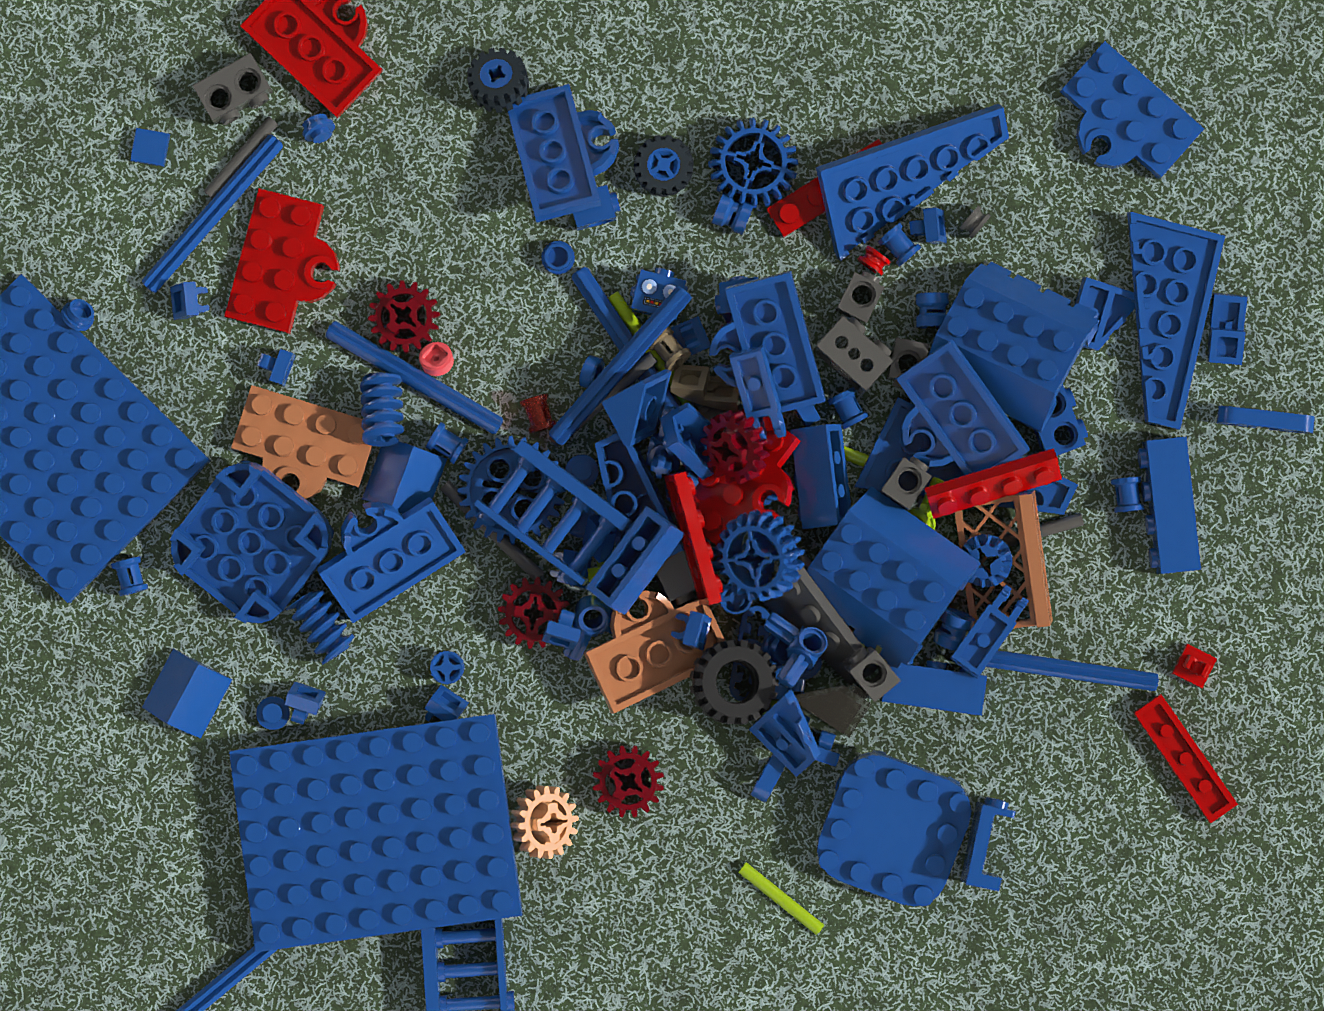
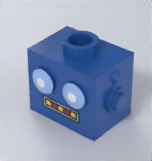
M655 268L654 273L641 270L640 274L636 276L637 282L635 286H632L630 291L631 299H633L631 311L651 316L677 286L687 291L686 281L674 278L675 272L662 268Z

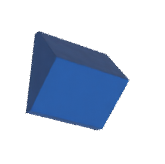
M664 369L601 402L624 445L630 447L657 433L672 371Z
M400 441L393 446L381 447L362 499L368 502L389 504L402 514L428 497H431L433 500L447 459Z
M173 648L142 708L166 724L201 739L233 679Z

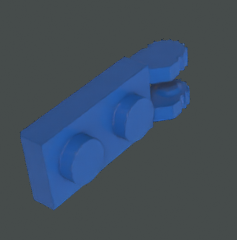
M764 346L731 353L729 359L746 418L752 416L754 418L753 426L755 428L762 426L763 428L759 434L761 439H767V431L762 417L769 415L776 437H785L787 431L783 414L781 413L782 408Z
M1008 585L1004 586L992 604H988L950 658L951 661L975 678L980 676L1017 624L1015 622L1029 602L1025 597L1019 599L1009 617L999 611L1000 605L1011 594L1012 588Z

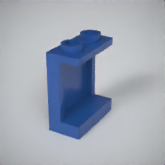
M986 797L985 803L976 802L960 878L966 885L994 891L1000 890L1002 878L994 873L983 871L994 816L1015 817L1016 811L1008 808L1009 803L1006 801Z

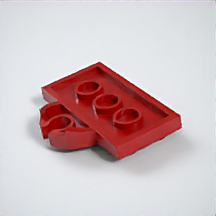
M264 0L240 27L338 119L383 72L382 68L360 48L366 39L368 21L362 5L358 6L351 20L342 21L337 17V11L342 5L350 4L351 0Z
M258 188L224 317L290 334L298 303H314L323 300L334 290L337 285L330 280L317 282L313 276L315 268L322 264L328 265L334 272H340V264L334 250L326 242L316 238L324 205Z
M743 408L742 411H743V413H744V420H745V419H747V418H746V414H745V411H744V408ZM768 416L763 417L764 426L767 431L766 438L768 439V443L763 445V450L770 454L769 457L762 459L767 466L759 471L760 475L739 485L736 481L728 484L726 483V475L719 478L716 477L717 468L715 466L712 467L714 474L702 480L698 476L699 483L695 487L696 495L693 498L696 509H699L704 517L705 527L702 529L703 534L715 545L723 541L719 535L723 530L727 529L726 525L728 522L738 518L737 516L742 513L749 514L753 510H760L762 514L766 511H772L773 518L778 517L779 515L774 510L764 509V501L769 495L777 494L780 503L787 507L790 506L794 487L790 477L781 467L801 441L789 431L786 432L785 437H776L771 419ZM671 504V506H670L668 509H669L671 512L674 513L673 507H672V504Z

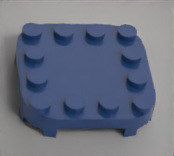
M241 461L224 468L215 476V480L180 526L174 530L170 538L171 554L175 563L173 566L180 575L186 574L235 613L234 618L245 624L247 622L263 623L273 620L282 613L319 567L331 548L334 530L319 509L270 470L254 462Z
M873 750V752L860 754L852 761L849 760L844 768L823 827L819 833L817 843L819 865L828 875L840 882L902 905L928 906L939 896L945 887L968 828L971 816L968 794L960 782L950 776L945 777L888 756L886 752Z

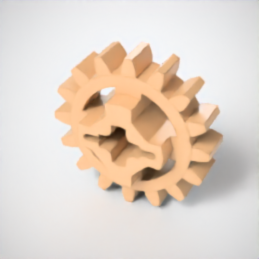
M536 785V789H526L525 794L527 798L516 799L520 806L519 810H511V814L516 816V822L510 823V826L517 829V833L512 837L513 841L522 842L519 850L529 852L530 857L552 859L553 854L562 855V845H572L571 840L568 838L569 835L577 834V830L572 827V822L578 821L579 817L571 813L576 804L567 803L569 794L560 792L559 787Z

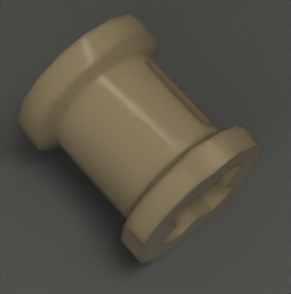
M667 327L649 349L651 351L655 350L665 362V369L674 371L687 361L691 352L688 348L683 349L674 338L673 330ZM666 345L672 350V354L667 350Z

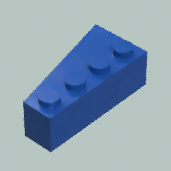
M618 433L595 443L607 502L632 520V523L625 532L619 528L616 529V547L646 506L676 526L648 466L645 464L646 462L637 443L630 447L624 445ZM682 540L669 557L684 550Z

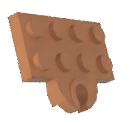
M251 385L231 449L263 459L262 466L270 470L281 480L289 475L296 476L300 482L296 492L308 500L322 491L328 479L360 489L373 446L362 441L364 430L361 427L363 419Z
M643 590L637 598L642 601L645 607L644 613L640 618L632 617L629 610L624 615L613 609L610 621L613 638L583 652L612 714L690 677L691 671H694L695 665L693 664L697 658L702 656L703 651L690 648L683 644V641L671 636L672 631L681 633L686 629L685 621L676 619V614L682 613L689 616L691 611H695L712 618L704 650L712 647L715 643L725 641L709 605H700L698 598L674 609L669 599L659 592Z

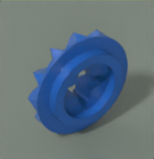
M990 534L976 535L963 545L962 550L976 560L980 559L979 548L986 557L998 555V558H995L990 564L991 574H989L984 566H980L968 583L981 588L997 586L1007 578L1011 571V551L1007 544L999 537Z

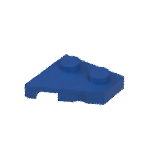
M1088 277L1082 278L1075 304H1081L1097 312L1096 319L1100 320L1098 329L1089 346L1084 344L1083 348L1098 351L1108 341L1109 336L1121 327L1128 315L1135 309L1134 292Z
M791 689L749 729L796 777L821 754L796 696Z

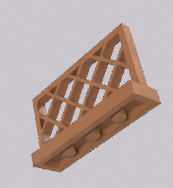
M1035 489L1026 490L983 504H994L990 510L982 505L975 506L986 514L975 529L964 521L962 510L955 512L959 547L961 549L970 538L981 534L978 531L989 517L1005 529L999 536L1000 539L1009 532L1019 540L1020 549L1012 558V564L1024 573L1025 581L1018 590L1005 581L999 583L1003 587L1005 585L1011 587L1012 590L1010 592L1014 595L1003 609L999 607L998 610L1009 617L1010 614L1006 612L1016 598L1022 599V597H1025L1021 592L1026 586V599L1029 600L1027 605L1030 618L1016 619L1015 622L1017 624L1014 628L1051 626L1053 617ZM1014 501L1016 515L1009 525L992 513L999 503ZM1016 520L1018 532L1011 528ZM965 529L972 533L967 540ZM1020 554L1023 565L1016 561ZM984 556V557L981 559V561H980V562H981V565H980V566H984L983 563L985 562V560H986L988 557ZM984 566L985 569L988 570L989 574H991L990 569ZM967 583L965 586L969 615L975 618L974 624L978 620L977 609L983 602L987 604L993 603L988 598V595L995 586L990 587L985 594L976 589L972 583ZM974 594L980 598L977 604H975Z

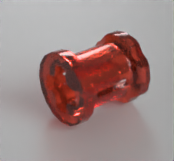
M548 393L520 401V406L525 408L531 426L528 428L529 434L552 428L557 423L556 420H552L547 404L549 399Z

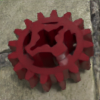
M400 280L398 289H394L389 283L387 284L388 293L386 295L379 291L376 293L380 302L378 304L370 303L369 305L376 313L375 315L368 316V321L377 324V326L371 329L373 335L382 334L379 340L381 345L390 341V350L393 352L397 350L399 345L402 346L405 354L409 353L410 345H414L418 350H421L422 345L420 341L425 339L431 343L433 340L428 333L430 330H439V327L433 323V319L440 318L441 314L440 312L432 311V308L438 302L436 299L429 301L426 299L430 293L427 288L419 293L417 282H413L410 288H406L404 280ZM401 295L413 296L408 302H396L393 299ZM423 306L426 309L427 315L424 326L419 322L418 312ZM393 307L403 312L409 309L412 310L409 316L416 327L404 321L398 324L399 317ZM384 308L390 312V322L386 325V328H384L382 321ZM412 331L416 335L408 339L396 338L400 332Z
M729 410L711 418V424L703 428L708 435L700 440V442L707 445V449L702 451V455L709 456L710 458L707 464L708 468L715 466L717 468L716 477L719 478L726 475V483L728 484L736 481L739 485L760 475L759 471L767 466L762 459L769 457L770 454L763 450V445L768 443V439H761L759 435L763 430L762 426L755 428L752 416L744 420L743 411L733 413L732 410Z
M536 576L534 583L529 584L528 579L523 577V586L518 587L514 583L510 584L513 591L512 595L502 594L501 597L507 602V605L498 606V611L505 613L506 617L499 620V625L508 624L509 628L506 630L505 635L506 637L513 633L517 635L516 645H519L524 639L527 640L528 649H532L534 641H539L542 648L546 647V642L542 641L544 632L538 634V627L545 621H555L557 623L562 608L569 605V600L560 601L559 599L563 593L562 588L556 591L551 589L552 580H549L546 585H542L540 576ZM530 591V598L523 604H513L520 594ZM542 592L552 598L556 608L548 607L544 603ZM534 597H537L538 610L543 611L544 615L537 617L534 628H532L530 615L525 614L524 610L530 609L534 602ZM512 616L520 618L524 622L526 633L515 625Z
M621 745L619 749L620 754L615 755L611 750L607 751L610 760L606 762L599 759L597 763L603 768L602 772H593V777L600 779V783L594 785L593 790L602 791V795L597 801L601 803L607 800L609 802L607 808L609 813L615 807L619 808V817L622 818L626 810H631L632 816L637 817V809L641 807L648 813L650 809L647 803L649 801L659 802L658 797L654 795L655 791L664 790V786L657 783V779L664 777V772H655L654 769L660 762L658 760L649 762L647 759L650 751L648 750L642 756L637 754L638 747L636 745L633 746L631 752H626L625 747ZM622 759L635 760L631 767L619 768L614 764ZM645 767L651 776L650 788L642 783L641 773ZM614 772L625 776L634 773L636 775L634 781L642 791L633 787H628L627 790L622 789L623 782ZM606 775H609L615 781L616 790L612 796L606 787ZM636 794L643 798L636 803H621L629 795Z

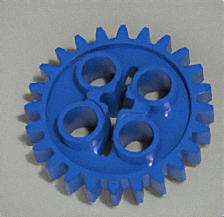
M509 436L507 445H503L498 437L495 438V448L493 449L486 443H483L485 453L483 455L473 451L472 456L476 461L475 464L464 463V467L470 472L469 475H459V480L466 483L467 486L457 489L458 494L467 496V499L462 500L459 506L464 508L470 507V511L466 513L465 519L468 520L474 517L477 519L473 529L477 530L484 526L486 528L484 538L486 539L493 532L497 533V543H501L504 535L509 536L511 545H514L516 536L497 522L492 527L478 517L477 514L480 509L475 507L474 503L477 499L482 500L488 494L496 495L500 490L484 487L482 484L484 481L503 486L519 464L517 460L520 455L514 451L517 445L514 443L513 436ZM536 442L533 445V447L537 450L539 448L538 442ZM547 450L542 454H544L546 457H549L550 451ZM496 462H503L508 466L509 473L504 478H495L490 472V467ZM536 468L535 471H538L541 475V482L537 486L531 487L522 481L517 489L538 494L546 484L544 480L547 475ZM565 488L561 492L557 491L526 532L527 535L532 531L539 538L541 537L540 525L547 529L552 527L547 518L549 516L559 518L560 514L554 509V506L564 505L565 501L556 496L566 492ZM516 493L513 498L508 500L499 514L515 525L520 519L514 512L515 506L521 502L531 504L534 499Z

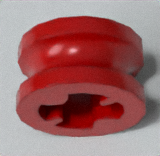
M867 245L864 249L866 251L865 255L859 256L857 260L876 275L882 276L884 273L883 267L889 266L891 262L883 254Z

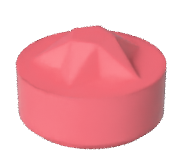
M442 342L427 344L419 354L421 367L430 376L446 374L454 363L451 349Z

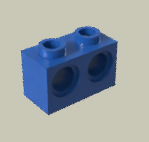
M1063 384L1056 395L1059 403L1058 411L1055 414H1051L1042 433L1034 430L1041 451L1054 448L1057 456L1086 445L1084 438L1088 437L1083 420L1081 418L1076 420L1072 407L1076 406L1073 393L1069 387L1064 388ZM1058 427H1065L1069 430L1071 439L1067 445H1060L1056 442L1054 432Z

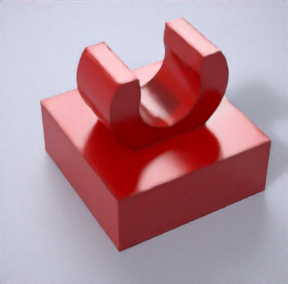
M1186 644L1172 674L1203 689L1217 658Z

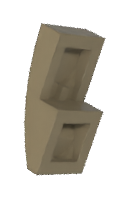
M681 365L675 369L670 387L671 393L703 406L738 412L741 401L738 387L726 384L720 377L710 376L709 367Z

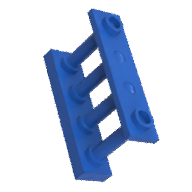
M521 440L514 449L520 455L517 460L519 464L489 505L477 499L474 503V506L480 509L477 516L492 527L497 522L561 570L558 576L569 585L574 587L579 583L581 586H585L589 580L582 576L580 572L611 531L614 533L617 528L625 532L632 523V520L529 443ZM538 468L547 475L544 480L546 484L514 525L499 514V512L530 471L534 472ZM565 488L574 495L571 500L573 504L543 545L527 535L526 532L557 491L561 492ZM592 508L601 515L598 520L600 524L570 565L555 556L553 552L584 511L588 512Z
M503 918L495 919V928L443 931L442 928L421 930L426 1011H473L488 1009L515 1011L514 991H507ZM496 941L497 962L445 965V962H438V949L444 948V945ZM498 975L499 995L447 999V995L441 996L440 982H446V978Z

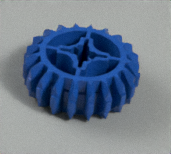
M750 118L749 128L745 129L742 120H738L736 122L738 132L735 133L731 127L727 126L724 131L729 138L725 139L719 135L716 137L715 141L722 149L716 147L710 149V154L719 157V159L710 160L708 167L719 168V171L710 175L712 181L721 178L723 180L716 188L718 192H722L728 187L730 189L727 194L729 198H734L735 194L739 195L738 203L740 204L745 202V198H751V204L754 205L753 209H756L758 204L757 198H762L763 204L767 207L770 205L769 194L772 193L773 197L778 201L782 198V194L778 190L779 186L786 191L791 189L789 182L784 179L785 177L788 179L796 178L797 173L789 170L788 167L797 166L798 159L788 158L789 155L796 152L795 146L784 147L790 140V136L786 134L780 139L776 137L781 129L779 125H776L772 132L767 131L768 120H763L760 129L755 128V118ZM756 137L749 151H729L739 140ZM765 140L771 143L777 150L781 166L775 165L773 161L766 159L764 156L763 147ZM756 148H759L757 157L758 163L762 164V167L759 169L756 166V171H752L751 177L747 178L749 164L744 162L747 157L750 159L751 155L755 154ZM725 160L733 162L734 165L739 166L743 170L744 178L741 186L735 183L729 176ZM773 174L777 176L768 186L760 189H751L752 183L758 175Z
M753 510L749 514L742 513L737 516L738 518L729 521L726 525L727 529L723 530L719 535L723 541L718 543L715 548L721 551L722 555L718 556L715 561L724 565L719 574H728L730 579L726 586L737 585L736 595H742L747 592L748 600H755L758 597L760 601H767L771 597L777 599L784 592L790 591L794 586L793 583L801 577L797 570L802 569L805 563L799 560L798 557L803 555L805 550L796 546L801 537H793L791 532L794 525L784 527V516L773 518L772 511H766L762 514L760 510ZM748 532L749 539L746 540V549L741 552L743 538ZM776 560H779L778 572L775 578L772 579L774 563Z

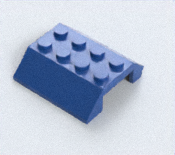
M990 262L987 266L981 263L966 278L935 335L929 355L952 339L1008 417L1042 433L1057 405L1056 395L1084 344L1089 346L1098 329L1100 321L1096 319L1098 313L1078 303L1071 307L1069 306L1070 299L1049 289L1042 293L1040 292L1041 285L1018 274L1013 279L1010 277L1012 271L993 262Z
M871 486L848 510L808 567L807 572L849 629L851 626L855 629L853 634L858 641L868 648L871 646L876 649L880 646L882 650L879 655L898 669L903 663L907 666L914 660L923 647L921 643L959 589L963 590L981 565V562Z

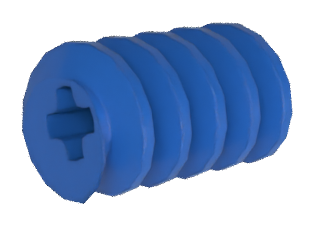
M379 372L365 375L362 378L360 391L363 394L360 401L363 405L361 415L364 419L362 420L361 427L364 430L362 441L365 444L386 447L393 446L399 442V439L395 436L402 434L404 427L394 423H398L404 418L402 413L396 411L403 407V402L394 398L402 396L403 393L401 388L395 387L402 383L400 375Z
M324 590L311 591L285 610L297 609L291 619L294 622L304 620L299 628L301 633L312 631L306 641L309 644L319 642L314 653L316 655L327 654L321 662L324 665L347 650L355 636L353 634L342 635L347 624H334L340 614L339 612L327 613L332 602L320 603L319 600L325 592Z

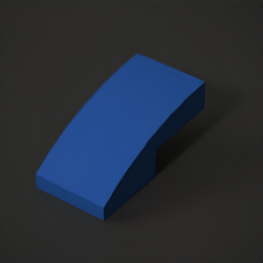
M1212 293L1208 362L1242 365L1246 334L1244 331L1248 298L1246 295Z

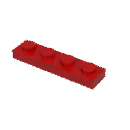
M878 139L858 152L873 148L882 143ZM818 177L766 209L783 238L825 213Z
M1054 448L924 489L933 519L1032 488L1048 485L1062 480L1057 455Z
M686 471L665 475L664 479L678 528L685 533L681 540L699 604L713 605L722 602L720 593L723 592V586L718 574H714L711 563L714 560L713 550L710 543L705 541L702 530L705 527L702 512L696 509L693 498L696 495L694 482L690 476H687Z
M1162 694L1157 695L1133 712L1135 718L1208 823L1214 822L1238 805Z

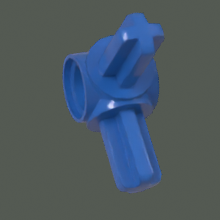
M664 407L662 411V416L673 411L677 407ZM661 422L659 432L650 438L645 463L647 466H650V471L656 472L655 477L658 479H662L663 474H669L671 471L678 472L680 466V459L676 455H670L663 446L662 438L664 433Z
M588 595L582 597L576 603V614L572 623L574 628L581 630L580 637L574 651L564 648L563 654L569 659L579 661L592 636L602 635L605 631L611 633L610 621L613 609L603 604L596 596ZM594 609L600 612L595 619L588 620L583 618L584 614L589 610Z
M772 613L765 621L763 627L788 645L786 648L788 660L778 673L777 679L783 687L792 688L805 670H810L814 667L826 650L828 641L826 635L820 629L802 626L799 630L778 614ZM804 645L810 647L812 651L808 650Z

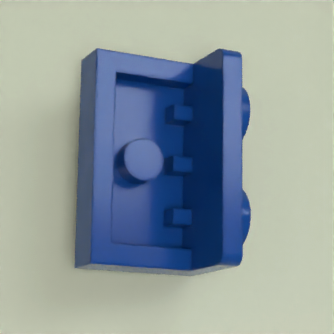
M685 403L660 417L664 433L662 443L666 451L670 455H676L687 471H693L702 480L713 475V468H708L707 466L710 461L709 456L702 455V451L707 449V445L700 442L701 438L708 435L703 430L704 426L711 423L690 403Z

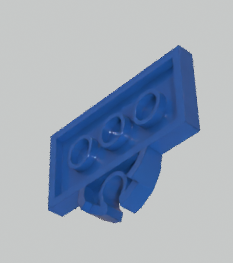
M1106 41L1060 91L1062 95L1084 113L1077 126L1076 134L1082 154H1086L1091 149L1093 139L1101 138L1107 142L1108 152L1099 155L1093 163L1099 167L1114 169L1124 166L1135 158L1156 178L1160 179L1204 130L1198 122Z
M569 84L529 94L526 98L521 97L522 103L519 106L515 103L512 104L513 109L508 111L536 222L602 206L594 176L606 171L615 162L619 152L618 139H611L604 146H596L593 144V141L600 135L612 136L616 134L614 125L601 112L593 110L577 112Z
M787 271L726 287L725 291L733 321L723 325L714 335L709 349V356L717 355L724 348L737 352L764 346L782 408L781 413L825 402V393L792 272ZM719 363L713 367L715 373L726 384L737 387L731 365Z
M952 339L896 378L915 405L906 415L901 427L904 445L910 444L917 433L927 434L931 439V447L919 449L913 457L928 464L929 467L944 466L955 461L964 475H968L1016 460L1030 450L1027 443Z
M428 497L403 514L393 506L383 502L364 503L362 505L366 514L374 517L373 523L366 528L358 527V520L354 513L350 512L346 516L341 527V542L345 551L318 567L317 571L352 623L360 620L466 552L431 497Z

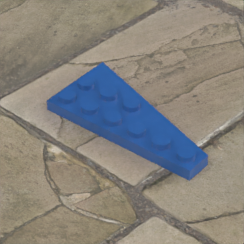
M995 104L816 167L837 259L842 261L850 255L849 251L861 242L864 244L874 237L873 233L888 222L894 223L934 193L933 189L945 180L951 181L959 175L958 171L973 160L978 161L1007 140L1009 134L1004 108L999 104Z
M1128 212L1145 422L1180 430L1225 236Z
M899 397L896 399L854 488L869 490L872 486L880 491L902 458L910 460L919 449L931 447V439L925 433L915 434L914 440L910 444L904 445L901 427L906 415L915 405ZM955 461L944 466L929 467L926 473L932 477L924 488L929 487L933 477H937L945 482L965 475ZM910 472L901 473L898 478L899 486L906 491L913 490L916 486L915 476ZM1062 477V480L1029 490L1035 489L1038 512L1064 515L1078 484ZM925 489L922 490L919 496H925ZM1014 501L999 503L997 506L1015 509Z

